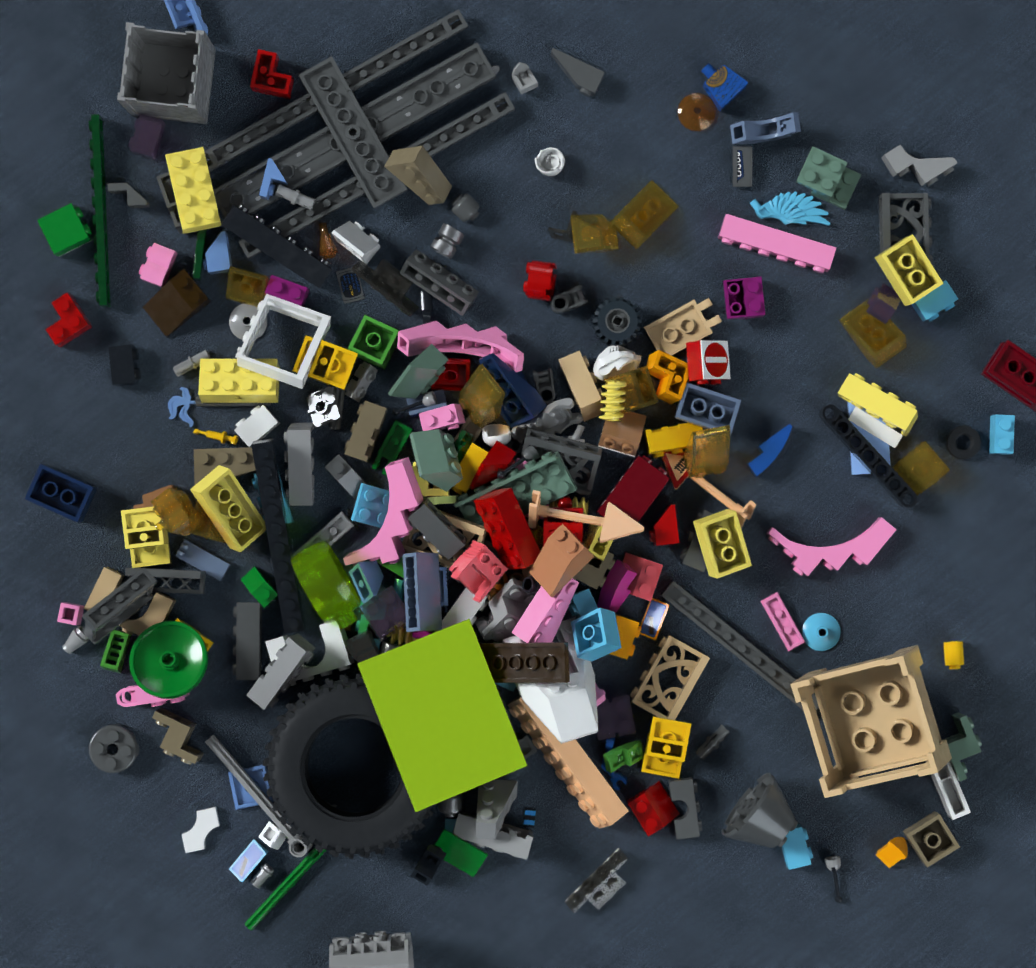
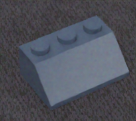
M686 383L682 399L677 406L675 418L731 436L741 400Z

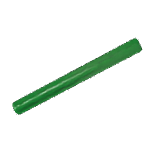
M314 848L245 922V926L249 930H253L326 850L323 849L322 853Z

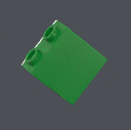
M72 203L37 220L53 254L57 257L92 241L90 236L92 231L87 223L84 224L82 220L84 215L80 207H76Z

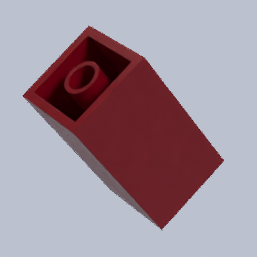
M645 455L642 457L637 456L596 513L601 517H605L607 503L610 502L638 522L670 478L667 477L669 473L661 467L656 469L651 465L653 461Z

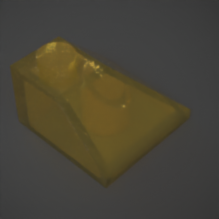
M602 214L570 215L575 253H605L619 249L617 230Z

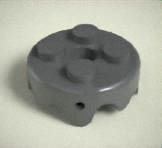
M111 724L102 727L93 735L89 744V755L93 764L98 769L107 773H118L126 770L134 763L140 751L134 732L122 724ZM110 744L117 745L118 752L116 754H111L108 751Z

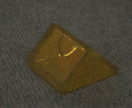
M230 266L226 299L258 307L259 302L265 298V291L270 279L265 275Z

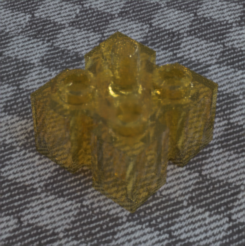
M167 488L151 501L155 514L158 517H163L155 525L158 531L165 528L169 533L188 536L205 523L198 511L192 506L193 503L185 491Z

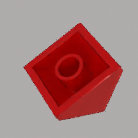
M448 358L449 360L444 365L446 369L440 376H437L438 380L431 386V389L469 391L470 359Z

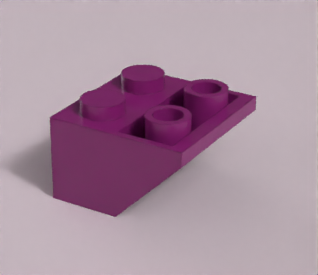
M762 277L723 280L727 319H750L765 316Z

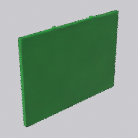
M444 829L435 844L447 853L444 858L446 862L472 877L475 876L488 856L487 853Z

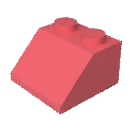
M625 553L622 562L627 563L637 573L628 586V589L631 591L630 595L651 602L663 565Z

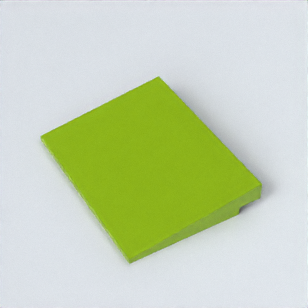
M470 619L357 663L415 812L527 766Z

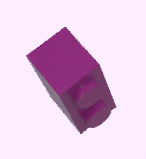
M271 275L265 293L304 307L310 290L302 285Z

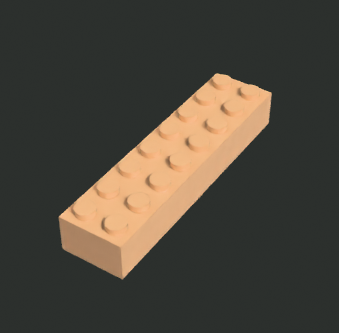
M520 695L508 704L511 715L520 721L523 731L527 734L529 733L533 739L534 746L543 752L545 761L554 767L557 777L565 782L568 792L577 798L579 807L588 813L590 821L595 827L600 829L611 826L629 812L576 739L561 744L526 705Z

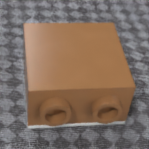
M621 410L619 412L624 414V417L619 418L621 421L605 420L598 447L635 457L647 416L628 410Z

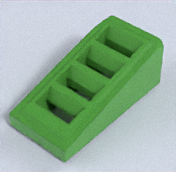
M116 630L111 632L100 664L101 668L121 673L131 635ZM114 638L124 639V642L115 641ZM113 645H116V646H120V647H122V648H121V650H118V649L112 648V646H113ZM110 653L119 654V657L110 656ZM111 660L117 663L113 665L109 664L108 661Z

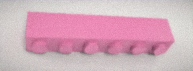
M729 214L725 215L718 239H721V242L724 244L732 245L734 243L740 245L739 248L746 251L754 249L762 256L769 257L770 254L776 256V259L779 261L795 262L794 265L805 268L809 266L813 268V271L822 274L824 271L828 272L830 270L836 247Z

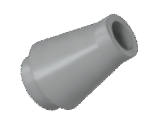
M78 626L73 629L66 643L62 646L65 652L71 654L89 641L88 637L83 633L84 627Z

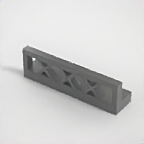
M125 568V575L131 578L142 568ZM145 568L153 578L160 577L165 582L160 588L153 586V592L205 594L206 571ZM174 578H179L183 582L178 589H174L169 583ZM192 579H200V590H193L188 583Z

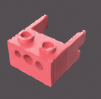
M474 540L449 568L453 573L451 577L459 580L474 594L475 597L472 599L478 603L484 599L496 582H498V579L508 570L486 545Z

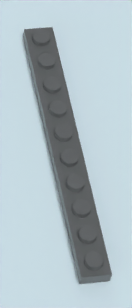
M672 581L661 595L663 598L803 710L802 703H796L790 685L796 679L676 582ZM812 694L811 696L814 702V706L817 710L819 708V705L816 696Z

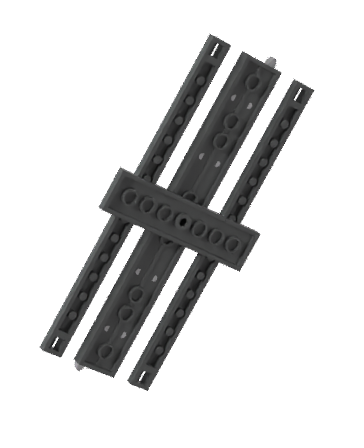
M458 9L344 74L341 73L332 56L299 74L308 94L204 151L206 160L210 158L207 161L209 172L215 170L319 111L327 127L271 158L288 184L282 185L295 191L345 162H348L355 177L315 198L312 210L301 206L267 226L271 227L273 225L282 231L280 234L287 238L364 194L368 197L373 208L376 209L408 191L404 183L384 167L389 156L381 142L492 81L499 72V66L491 67L477 42L360 107L352 92L468 28L465 19ZM504 92L406 148L423 146L432 157L511 113L515 108L507 93ZM268 160L213 190L216 204L219 206L224 217H226L233 204L238 206L240 203L249 209L247 213L252 215L282 198L275 195L280 183L273 182L275 191L273 196L269 197V200L261 199L259 196ZM244 239L239 241L248 259L262 252L253 245L246 248L250 243Z

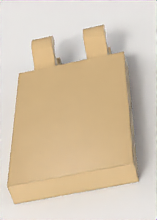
M708 298L697 304L694 299L645 326L644 329L657 351L661 350L672 356L685 349L686 343L700 341L712 334L711 327L721 323L722 320L719 315H716L706 321L701 311L713 305L711 300Z

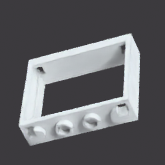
M266 294L264 300H261L258 304L257 315L252 316L250 330L244 333L242 347L237 349L235 356L237 358V366L303 389L321 340H325L331 327V316ZM269 310L318 327L297 375L248 357Z

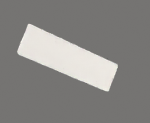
M857 407L854 408L848 418L849 421L893 448H896L902 438V434Z

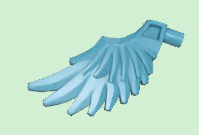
M796 191L791 195L790 192H787L784 196L783 193H780L779 196H775L772 201L770 200L762 206L756 199L750 202V205L760 219L775 218L785 225H805L806 222L830 225V222L821 217L827 216L828 212L814 208L820 206L821 202L811 201L814 197H805V193L796 196Z

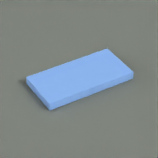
M847 402L849 418L856 406ZM880 417L879 419H877V420H879L880 422H882L883 424L886 425V423H884V422L882 421L883 418ZM851 422L890 465L889 445ZM852 437L851 445L853 447H858L860 443L859 439L857 437ZM866 451L864 459L868 462L871 461L872 453ZM850 452L851 474H870ZM879 465L877 473H885L884 466Z

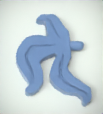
M181 387L179 389L182 390L183 397L173 396L168 402V409L171 414L169 419H174L177 416V407L184 405L179 412V416L183 421L188 422L191 428L194 426V421L189 417L187 411L190 408V404L196 403L191 400L189 390Z

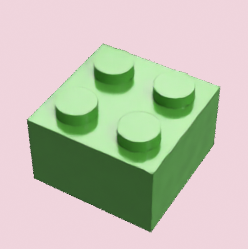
M364 315L348 350L358 353V358L385 370L397 346L399 330Z

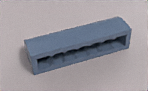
M414 552L403 554L406 632L442 630L439 553Z

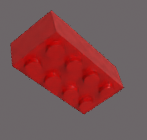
M512 488L492 490L475 499L476 511L481 516L484 528L489 533L492 545L508 570L523 569L534 564L541 551Z

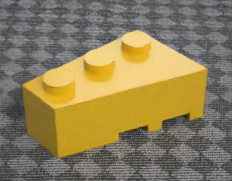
M683 423L671 427L665 426L656 430L648 429L644 432L648 456L653 455V458L663 457L665 452L670 451L672 455L679 454L686 448H690L691 451L702 449L701 445L706 443L703 427L691 423Z

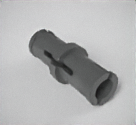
M721 725L710 737L706 738L707 740L695 753L704 761L715 748H719L718 745L730 732Z

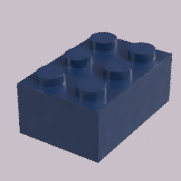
M40 464L25 499L75 522L82 523L98 487L46 464Z

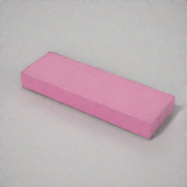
M778 592L760 601L788 652L805 643Z

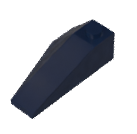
M494 353L479 359L486 380L492 385V395L498 400V410L510 428L535 418L547 406L537 390Z

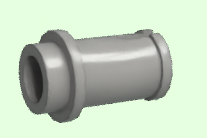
M267 863L261 865L260 870L250 882L253 883V886L260 889L269 876L272 877L274 869Z

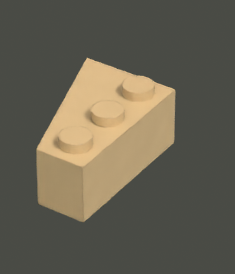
M579 350L558 359L575 402L581 411L583 421L585 422L604 414V412L600 411V408L604 407L600 401L605 399V397L601 395L603 393L601 388L597 389L595 386L597 379L594 373L589 372L587 368L590 364L586 355L582 357Z

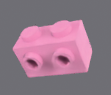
M450 404L419 413L423 431L442 430L445 428L453 430L459 428L460 424L466 423L461 404Z

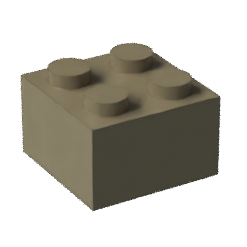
M936 811L903 831L922 864L927 868L960 848L943 818Z

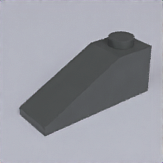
M552 48V58L575 87L580 90L579 92L584 96L590 97L591 95L594 97L605 72Z
M338 454L325 466L331 475L356 500L361 483H367L350 464Z

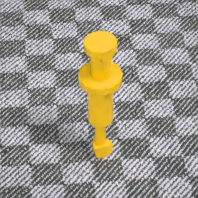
M199 429L193 431L194 434H203L207 438L220 440L222 444L229 441L231 444L236 445L238 442V436H228L226 431L222 433L210 430L205 432Z

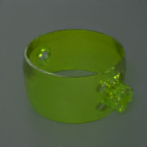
M326 540L305 548L291 559V564L301 586L324 623L328 624L336 621L340 629H343L358 620L354 610L361 605V602L346 571Z

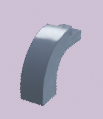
M792 112L768 120L741 121L730 125L732 144H755L775 141L801 132L798 112Z

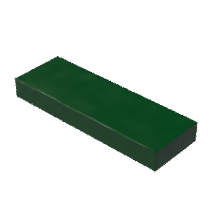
M207 229L197 233L192 277L198 281H201Z

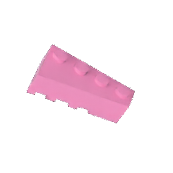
M572 578L553 598L541 586L512 633L526 643L553 642L579 582Z

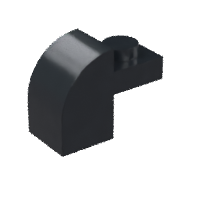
M429 844L412 872L411 877L428 885L447 853L439 846Z

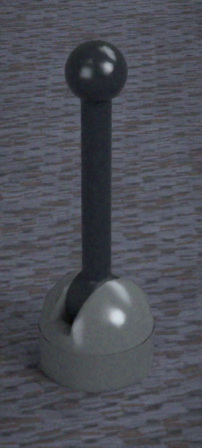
M532 445L528 446L523 451V458L504 471H499L497 477L500 479L504 478L506 473L524 461L537 460L540 457L537 450Z

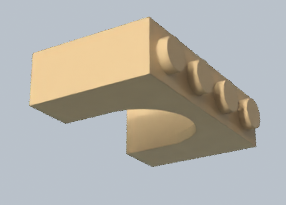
M104 567L84 609L90 610L117 589L125 575L109 567ZM156 592L146 613L136 620L127 619L120 625L123 628L122 631L129 635H133V633L140 635L150 626L167 621L176 600L161 592Z

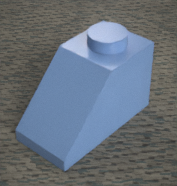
M222 231L205 253L206 259H203V265L210 275L233 271L229 238L226 231Z
M376 560L372 562H358L349 571L363 605H367L377 595L384 577Z

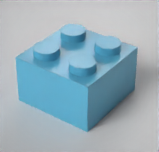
M598 608L571 621L577 658L594 661L622 648L614 611Z

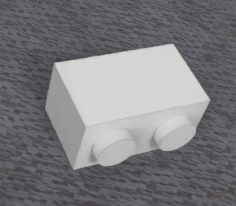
M259 405L250 412L252 414L247 419L243 418L236 424L237 428L234 431L248 447H252L253 441L262 440L280 424L264 405L261 407Z

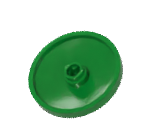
M177 621L160 622L144 630L134 642L129 658L130 672L136 684L147 694L161 699H173L189 693L202 680L208 664V652L202 637L192 627Z

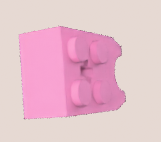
M133 685L121 689L116 694L117 704L123 707L150 703L151 707L165 704L167 700H170V703L182 702L186 696L190 695V692L173 699H161L147 694L138 685ZM126 692L131 694V701L126 699Z

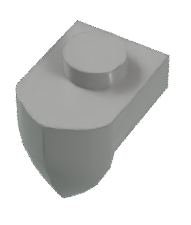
M519 62L513 69L512 80L519 92L524 94L537 88L538 82L526 63Z

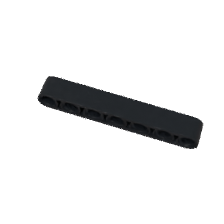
M830 404L822 407L819 412L821 420L901 507L909 508L915 506L918 500L916 493L835 405ZM827 408L832 409L834 412V416L831 419L825 416ZM841 422L847 427L845 433H841L838 430V424ZM852 437H857L859 439L860 443L858 447H853L851 445ZM866 451H870L873 456L869 462L864 459ZM879 465H882L885 468V474L883 476H880L877 473V467ZM893 479L898 482L896 490H892L890 487V482ZM905 494L911 496V502L908 505L903 502Z

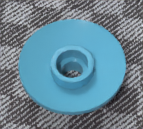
M816 613L808 617L804 622L802 636L810 648L816 651H826L833 648L839 641L840 626L833 616L826 613ZM820 629H825L826 633L824 636H820Z

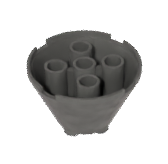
M766 773L757 779L758 784L753 789L749 787L731 810L724 823L727 825L726 830L722 829V835L726 838L775 848L777 845L782 847L787 840L786 835L789 831H793L796 828L798 822L795 820V816L775 777L771 773Z

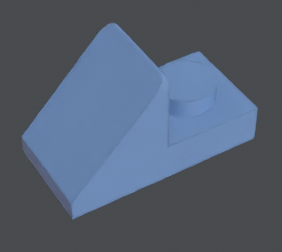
M268 158L259 193L261 199L269 200V197L274 194L275 185L273 182L288 185L271 158Z

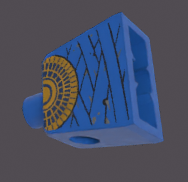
M709 63L701 70L708 78L703 88L720 112L748 85L745 79L726 65H722L716 71Z

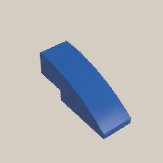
M791 424L782 428L757 447L761 454L746 464L755 477L762 473L781 452L790 435Z

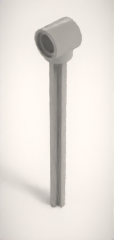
M212 735L205 743L289 839L287 843L289 844L290 853L295 857H303L312 848L313 843L306 846L301 841L303 839L301 835H292L289 831L292 827L287 823L283 825L280 822L282 815L278 810L273 811V803L215 735ZM298 842L302 843L304 848L300 847Z

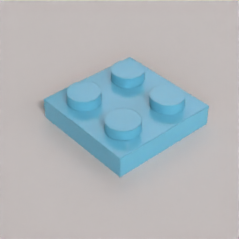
M361 483L351 520L381 528L388 512L389 490Z

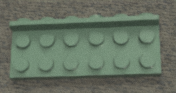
M550 451L542 455V459L537 462L531 460L524 464V468L520 470L515 468L509 471L508 475L502 479L491 480V484L487 486L483 484L473 489L474 492L470 494L466 492L459 495L454 506L455 508L459 507L466 520L484 526L481 516L476 511L474 500L492 490L512 488L523 514L526 515L529 513V504L532 503L533 490L541 491L540 505H547L576 491L578 488L559 452L557 451L552 454Z

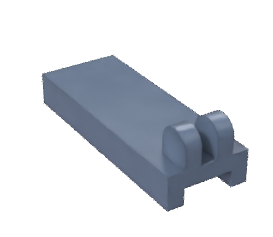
M186 539L181 543L175 555L199 570L206 571L208 575L219 581H222L231 565Z

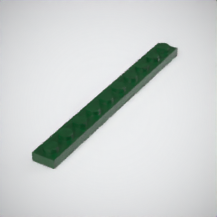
M91 114L89 131L92 132V139L89 141L90 150L93 151L90 166L91 170H94V177H91V186L95 192V196H92V206L95 208L93 226L96 227V234H94L93 240L94 245L97 246L94 261L95 265H98L95 281L99 285V291H96V301L104 308L111 307L103 118L99 114Z

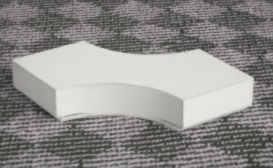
M216 807L196 811L197 819L195 825L191 830L182 834L185 853L205 849V840L208 833L213 828L220 826Z

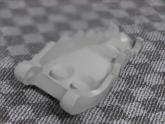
M564 398L546 406L535 418L513 427L511 435L514 440L523 444L528 428L555 435V433L561 434L570 425L581 423L583 417L580 413L571 412L570 409L575 405L573 399Z

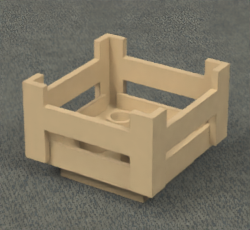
M918 645L899 649L891 655L828 671L826 668L811 671L790 684L796 703H802L823 773L819 781L824 798L844 794L847 790L917 774L919 777L935 774L952 759L947 740H941L922 677L920 666L923 664ZM813 693H815L816 699L819 705V709L822 715V719L836 762V765L834 767L832 766V762L829 756V752L826 746V742L811 696ZM927 761L924 764L859 778L862 775Z

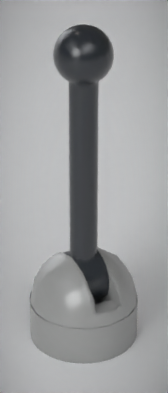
M430 391L424 394L422 401L400 409L394 408L392 413L397 416L400 412L422 404L426 407L438 405V401L434 391Z
M829 856L825 858V864L833 872L836 891L835 901L841 903L843 899L840 896L836 872L841 866L840 856Z

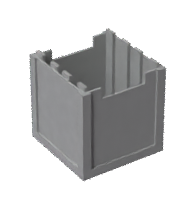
M126 22V45L120 92H118L117 101L134 117L207 124L216 49L205 31L196 30V32L185 31V33L154 30Z

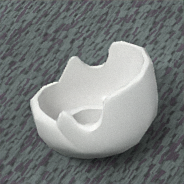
M552 147L540 150L535 158L536 168L546 176L559 174L565 165L563 153L557 148Z
M503 424L486 425L482 428V438L491 447L494 446L496 441L507 445L511 440L510 427Z

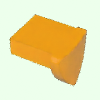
M904 837L891 839L877 851L876 856L888 868L892 867L901 859L907 858L908 847Z

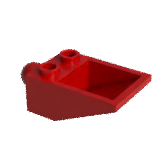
M568 496L558 500V507H549L584 514L583 508H572L573 502ZM548 516L547 518L544 517L543 546L548 537L562 524L583 543L584 523Z

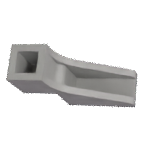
M901 144L884 154L881 158L893 177L898 174L900 177L910 171V168L921 187L926 183L928 186L938 181L937 177L942 173L944 176L954 171L953 167L957 164L953 157L914 158L903 149Z

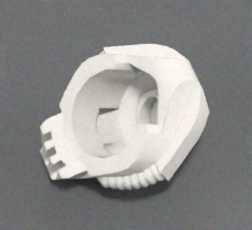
M620 345L609 346L597 357L593 373L597 379L606 382L605 380L619 381L629 371L637 369L641 362V356L635 355V352Z

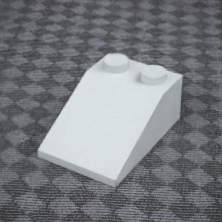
M348 221L333 230L332 234L336 241L366 265L380 249L379 239L371 233L369 236L364 233L363 230L365 228L356 221L354 224Z

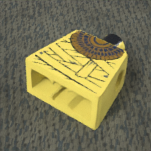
M590 524L584 534L583 545L595 556V559L604 561L613 540L600 543L602 526Z

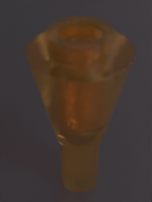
M320 223L319 255L325 259L335 257L338 250L328 233L327 223Z

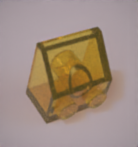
M926 441L920 442L892 466L917 496L950 471Z

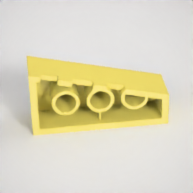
M849 373L838 391V396L861 410L865 408L866 412L874 418H883L882 421L887 426L900 428L902 430L901 434L907 437L918 418V411L915 410L916 406L907 401L905 403L899 401V397L891 392L886 394L881 391L882 387L875 383L868 384L864 381L865 378L857 373L854 375Z

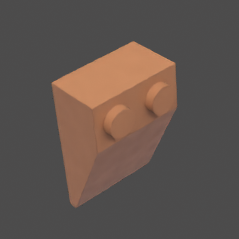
M562 524L548 537L529 573L553 598L595 556Z

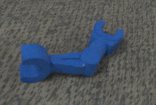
M608 736L605 744V753L614 749L616 738ZM603 757L601 767L609 774L614 789L618 791L621 787L617 784V781L622 780L626 785L628 779L620 772L614 771L610 773L606 771Z

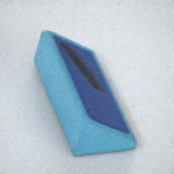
M253 839L229 870L243 883L269 851Z

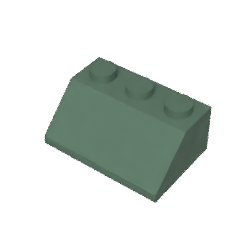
M431 344L407 366L388 394L394 397L416 399L420 394L424 396L431 389L430 386L438 380L437 376L444 372L446 369L444 365L449 359Z
M440 429L412 432L410 434L419 477L446 492L463 479L462 468L458 461V453L455 449L452 435Z

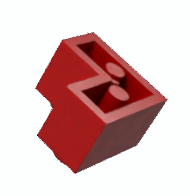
M258 49L250 87L253 92L290 99L294 80L291 75L276 73L279 63L277 53Z
M68 292L51 302L61 319L45 330L56 346L62 347L93 327L74 297Z

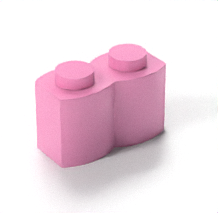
M156 243L152 247L149 246L146 252L147 261L141 265L139 270L140 279L162 288L168 281L178 253Z

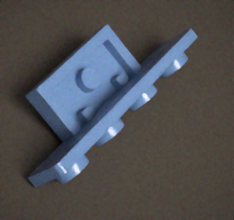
M164 0L175 29L193 25L195 32L196 30H202L208 36V27L203 22L201 9L196 5L195 0Z

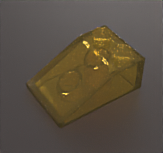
M651 180L614 217L610 224L633 247L638 249L679 206Z
M871 298L839 319L863 355L876 369L907 347L906 336Z
M481 364L460 391L458 402L462 409L468 411L471 421L481 429L500 417L505 392L485 366Z
M730 425L692 432L683 455L689 478H701L706 474H721L726 471L729 464Z

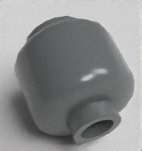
M462 193L459 194L451 203L453 206L452 212L462 222H466L469 219L473 221L479 215V203L468 193L464 195Z

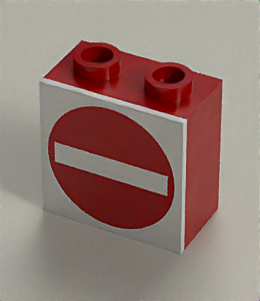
M701 340L686 343L689 381H697V385L709 384L708 381H710V385L722 384L721 380L731 379L728 341Z

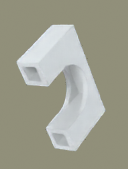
M342 618L319 625L325 643L324 658L317 666L302 665L301 668L303 670L297 678L293 677L289 682L291 686L296 685L297 680L302 679L303 682L314 679L313 675L321 674V677L332 674L333 669L338 668L339 671L349 669L350 664L355 663ZM288 635L265 641L271 662L274 659L277 660L276 653L286 644L285 641L289 637Z

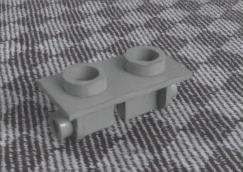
M365 361L363 364H360L354 374L359 379L358 381L350 380L345 388V395L359 403L365 396L370 383L374 381L378 369Z

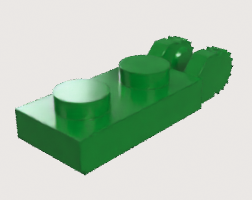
M396 420L379 449L372 468L374 470L378 468L382 457L389 460L387 465L396 461L413 429ZM384 467L382 474L386 476L387 474Z

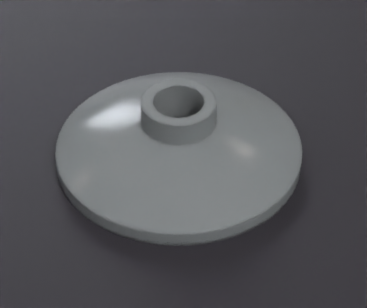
M243 303L235 307L231 312L229 326L237 338L243 340L244 333L250 330V323L245 324L244 319H252L253 315L256 316L258 305ZM267 317L256 339L261 337L267 328Z

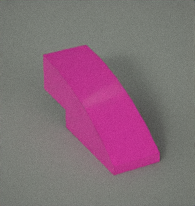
M616 560L601 589L597 604L598 608H604L616 613L631 591L628 589V586L637 573L627 563Z

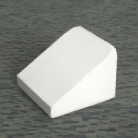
M271 821L268 822L259 835L262 841L276 850L281 847L287 838L278 826Z

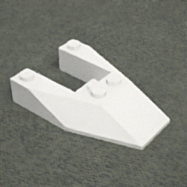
M575 618L562 621L556 633L559 642H568L570 682L515 683L522 700L561 744L598 732L595 674L591 661L577 658L571 621L575 620ZM517 636L503 639L502 643H524V641Z

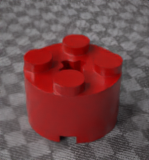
M534 260L527 262L526 273L528 274V281H524L523 292H525L528 299L552 301L550 295L553 296L555 290L556 275L553 274V269H557L556 263Z

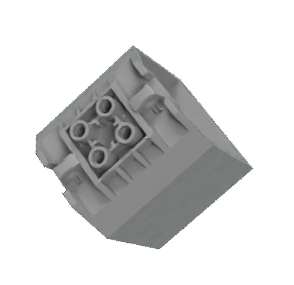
M377 931L375 935H367L366 932L356 933L355 936H350V938H333L329 946V968H414L411 933L386 934V931Z

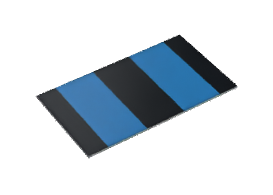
M525 808L523 827L534 828L536 809Z

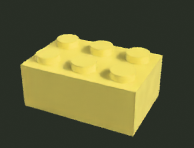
M913 234L874 257L904 306L915 303L944 284Z
M726 509L693 521L709 576L718 579L752 566L736 511Z

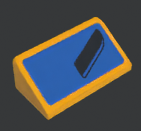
M652 598L651 602L649 601L640 624L641 635L653 640L657 639L669 604Z

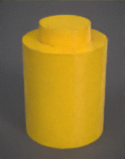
M963 641L943 642L945 666H949V669H961V665H964Z

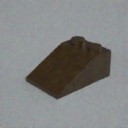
M183 269L168 281L143 306V309L164 335L168 337L208 305L211 300L191 275Z

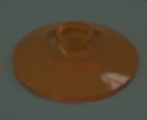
M689 94L679 104V121L685 128L691 131L705 130L715 119V105L704 94ZM699 108L701 112L696 114L694 109Z

